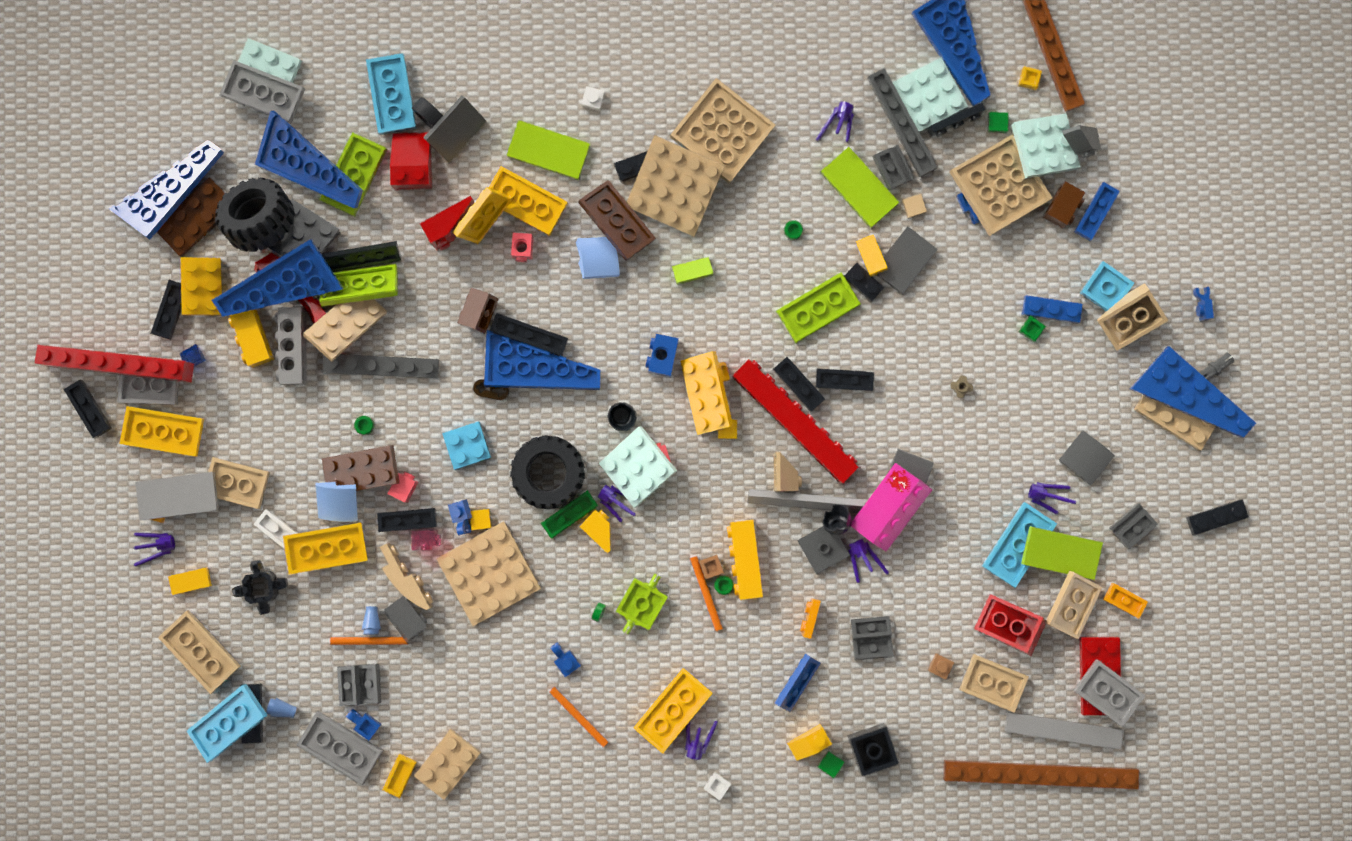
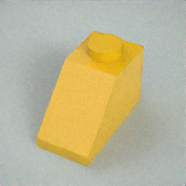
M595 510L579 527L606 553H609L611 550V534L608 519L610 517L603 510L599 512Z
M821 724L787 743L796 760L815 755L832 745Z

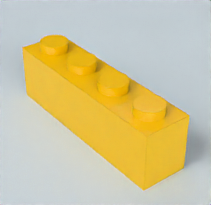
M257 309L230 315V318H228L229 324L232 329H235L237 335L235 336V341L239 347L241 346L243 352L241 357L244 364L254 368L273 361L274 357Z
M754 521L730 522V526L727 527V536L732 538V546H729L730 557H734L735 565H731L732 576H736L737 584H734L735 596L739 595L740 600L763 597Z

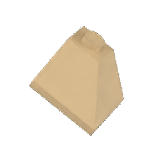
M781 452L773 453L774 491H798V487H802V476H798V471Z

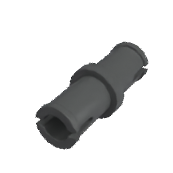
M1226 352L1215 362L1211 361L1208 367L1199 373L1205 376L1207 380H1210L1215 375H1220L1223 369L1234 363V358L1232 357L1225 362L1231 356Z

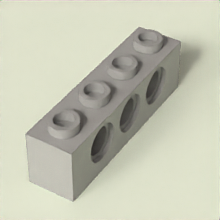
M278 307V313H275V322L278 324V332L275 333V340L278 343V351H276L275 355L278 362L276 380L283 386L307 385L306 338L303 336L306 331V310L302 307ZM289 323H293L294 328L291 332H287L286 327ZM289 342L294 343V348L291 351L287 350ZM289 361L294 362V368L292 370L287 369V364Z

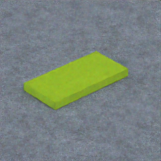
M518 120L506 156L579 180L590 143Z
M352 132L336 166L363 190L358 208L349 207L325 195H321L319 200L355 217L388 149Z
M850 147L846 148L820 172L869 228H872L899 204V201Z
M397 264L335 272L334 275L344 289L320 294L321 306L398 296Z
M842 272L776 310V313L796 344L860 306L861 303Z
M1030 526L1021 564L1064 574L1072 571L1084 578L1095 580L1103 542Z

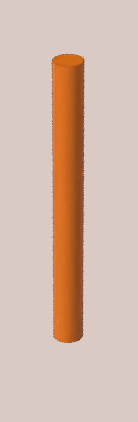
M691 557L690 561L715 631L721 630L723 628L698 557Z
M403 637L330 638V645L409 644Z
M555 687L549 691L602 747L608 743L598 730Z

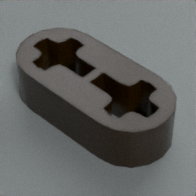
M484 379L477 380L473 385L474 393L484 398L503 401L510 394L509 388H503L506 393L498 397L499 395L493 392V389L499 390L500 387H487L490 388V391L484 390L480 393L477 386H481L484 383Z

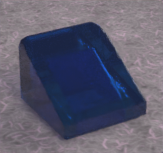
M197 344L179 353L183 361L193 363L194 367L206 361Z

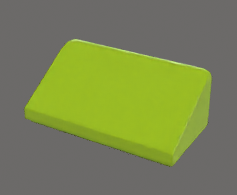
M709 257L672 266L676 285L713 276L714 274Z

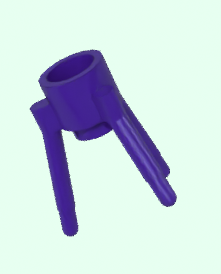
M841 101L839 106L834 108L832 115L816 137V141L820 140L837 115L839 123L835 133L839 134L843 122L848 120L845 141L849 142L852 119L854 117V113H852L854 106L848 102Z
M1032 483L1028 493V498L1032 499V503H1036L1056 515L1059 513L1057 510L1040 500H1045L1046 497L1067 503H1077L1075 500L1048 493L1047 489H1044H1070L1071 487L1067 485Z
M605 485L597 496L601 499L600 503L619 522L623 521L622 518L609 505L613 502L627 513L635 516L636 513L616 499L617 494L624 496L622 492L613 485L611 487Z
M134 533V536L159 538L156 539V543L134 546L135 550L156 547L158 551L161 550L157 554L134 563L135 567L163 555L171 554V550H175L174 537L169 535V533Z
M863 538L849 544L851 549L848 552L851 556L857 583H860L855 554L857 558L862 556L869 571L873 572V568L866 556L869 552L885 574H889V571L872 551L868 542H864Z
M689 721L686 725L685 745L688 758L701 760L702 754H706L707 746L718 721H715L711 727L704 745L700 742L701 728H698L695 740H692L690 743Z

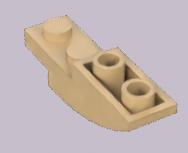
M390 543L381 546L380 549L389 564L382 569L394 587L417 606L425 610L432 608L431 603H433V599L428 592L425 593L421 577L419 575L416 576L415 573L407 576L408 569L404 562L399 561L397 557L399 552L394 545L391 546Z

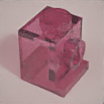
M438 530L411 531V550H419V546H421V550H433V546H441V535L438 534Z

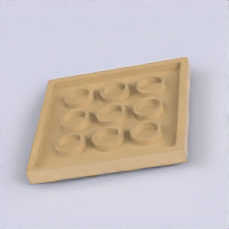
M716 78L670 134V138L688 150L725 165L721 178L730 184L773 130L775 124Z
M1013 134L949 171L989 236L1053 199L1039 176L1025 179Z
M654 135L627 203L633 210L695 237L725 165Z
M505 521L436 559L472 626L541 589Z

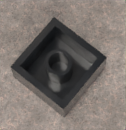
M884 723L847 735L862 777L899 765L888 728Z

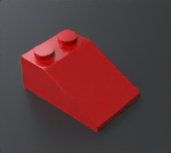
M428 132L392 134L390 185L394 190L432 189L431 145L423 138Z
M471 195L419 223L429 242L436 250L448 248L450 243L457 237L453 233L454 229L457 227L458 222L467 214L469 208L475 203Z
M990 594L974 629L1013 649L1032 656L1046 626V620L1044 617Z

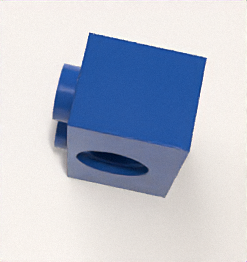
M656 334L655 338H651L649 349H652V355L647 357L645 368H649L648 373L671 377L679 338ZM660 350L667 353L666 359H657V352Z

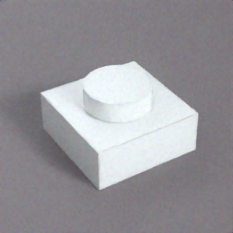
M586 86L581 105L600 111L605 91Z
M714 772L704 790L721 800L731 783Z

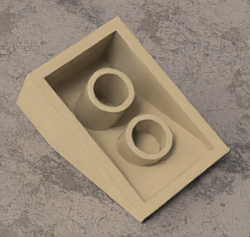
M1145 283L1127 293L1097 319L1116 351L1169 321Z

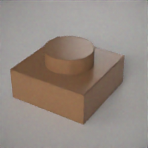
M718 555L699 561L705 579L723 573Z
M935 653L927 671L947 679L954 662Z

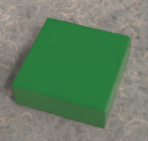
M989 112L988 132L1007 133L1009 113Z
M1030 315L1018 332L1032 342H1036L1046 326Z
M828 750L817 767L832 778H835L845 762Z

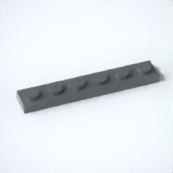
M883 68L869 75L867 79L918 176L922 177L936 170L938 167L886 69Z
M340 354L331 362L324 355L323 373L438 379L439 359Z

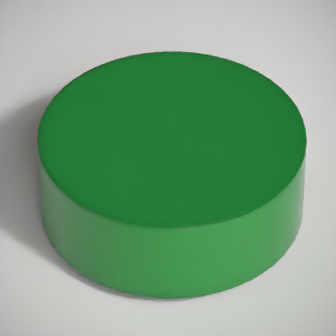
M796 220L789 221L784 227V235L789 240H797L803 233L802 224Z
M360 416L354 422L356 432L361 435H368L374 430V421L368 416Z
M719 576L714 582L715 590L721 595H727L733 590V581L728 576Z
M599 602L596 605L592 614L593 621L600 622L606 609L605 604Z

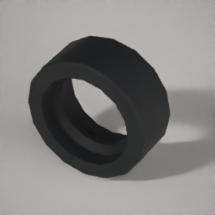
M423 97L412 106L415 114L431 129L443 116Z

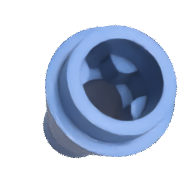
M376 606L366 607L362 625L364 635H377L379 630H381L378 607Z
M278 698L270 699L266 714H269L270 717L294 718L297 707Z

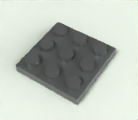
M291 199L290 201L295 209L293 225H290V231L284 234L285 237L282 240H278L274 246H268L267 250L281 258L312 239L320 253L323 254L340 233V229Z

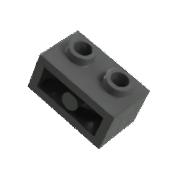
M402 596L385 608L384 614L408 643L426 630L427 620L421 613L417 614L414 610L416 606L413 602Z

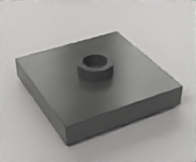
M823 526L797 540L816 574L850 556L839 535L828 533Z

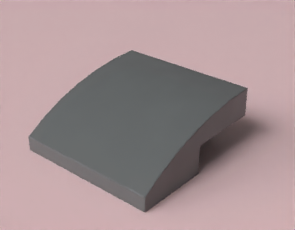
M1082 430L1061 456L1059 462L1075 472V475L1086 483L1092 485L1115 455Z
M897 449L890 465V470L897 463L926 484L934 462Z
M889 616L851 619L854 660L894 656Z
M379 663L337 667L339 706L382 702Z

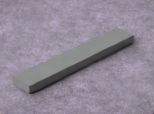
M754 489L749 490L747 503L829 511L832 510L833 505L841 504L847 507L851 513H859L865 504L864 499Z
M1007 712L1004 729L1005 732L1114 749H1121L1123 738L1122 729Z

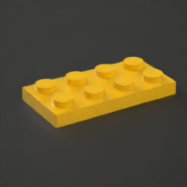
M502 166L489 188L504 193L512 199L504 212L548 236L551 235L568 204L567 201Z
M716 351L681 360L697 435L732 427L733 422Z
M126 406L119 444L198 457L204 419Z
M362 522L283 536L289 575L368 561Z
M682 668L633 728L663 754L713 692L685 668Z

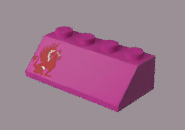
M895 463L851 523V527L887 552L933 489Z

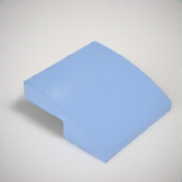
M606 237L577 239L576 246L580 256L578 264L583 279L619 277L617 250Z
M336 482L316 483L318 518L340 522L358 521L356 484L336 486Z

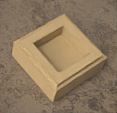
M921 194L902 200L907 218L927 212Z

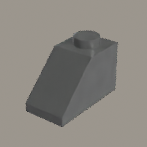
M1078 125L1062 131L1067 142L1077 155H1083L1084 158L1095 155V152L1101 150L1098 130L1095 127Z

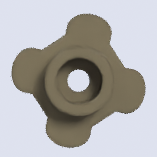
M964 375L960 376L956 382H951L950 384L951 389L954 390L958 398H963L967 392L973 391V385L968 383L967 377Z

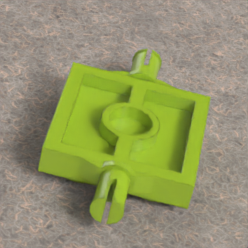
M655 573L649 583L642 582L634 577L615 611L626 618L627 623L622 631L628 635L634 625L650 630L668 598L667 595L656 588L661 577L658 575L655 580L657 576Z

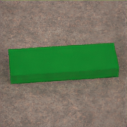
M587 490L540 524L552 539L599 505Z

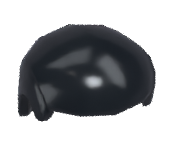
M618 402L611 406L607 418L609 424L615 430L629 431L635 426L637 415L633 406L625 402Z
M841 504L833 505L832 510L829 512L825 511L822 521L825 531L832 535L845 533L852 523L848 508Z

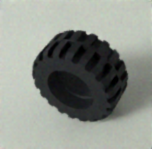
M251 178L246 182H240L236 187L233 186L228 193L222 196V201H219L217 204L218 209L215 212V222L233 247L241 251L257 252L259 249H267L270 245L274 246L278 240H282L285 237L284 234L288 233L291 229L290 225H293L295 209L278 183L266 178Z
M548 435L534 437L522 444V447L514 454V460H512L510 465L512 466L510 471L512 486L515 488L517 495L527 504L540 509H555L570 503L582 489L585 479V465L577 449L560 437ZM545 454L559 457L566 468L564 482L558 488L550 491L541 490L536 487L530 477L532 463L536 458Z

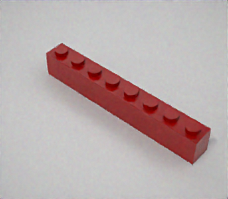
M37 345L34 364L45 367L192 383L194 370L193 363L183 360Z
M748 359L733 374L732 378L840 484H843L859 468L856 465L858 461L850 454L847 456L842 451L844 449L843 446L837 441L833 442L829 438L830 434L823 427L821 429L815 425L817 421L810 414L805 415L801 411L803 407L795 400L792 402L787 397L789 395L788 392L782 387L778 388L774 384L775 380L768 373L765 375L760 371L762 367L755 360L751 362Z

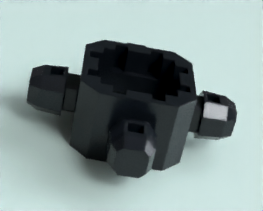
M261 560L251 561L250 569L253 571V574L245 575L242 585L234 587L232 593L234 597L244 596L245 601L250 604L258 603L257 609L260 615L270 613L268 601L274 600L279 594L278 590L288 587V580L284 577L276 578V575L271 571L262 572L264 568ZM266 577L268 579V588L270 589V592H268L269 596L255 598V595L252 594V579Z

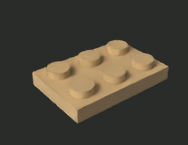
M212 457L208 472H215L217 498L260 509L270 472Z
M1069 571L1045 624L1075 639H1079L1103 587L1075 572Z
M973 654L959 690L1015 713L1029 676Z
M450 729L414 777L445 800L481 752L454 730Z

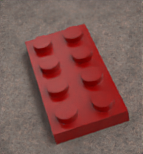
M1079 637L1080 680L1096 659L1121 677L1120 637ZM1081 697V715H1105Z

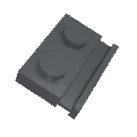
M899 145L873 155L875 164L888 190L914 179Z
M1137 503L1110 526L1109 529L1114 532V535L1127 549H1131L1154 529L1158 523L1140 503Z

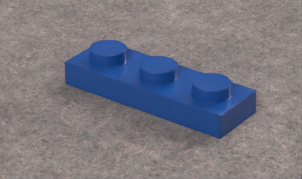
M1102 182L1074 232L1091 241L1120 191Z
M1026 295L1024 296L1022 315L1080 323L1083 304Z
M805 654L779 694L775 704L791 712L821 663Z

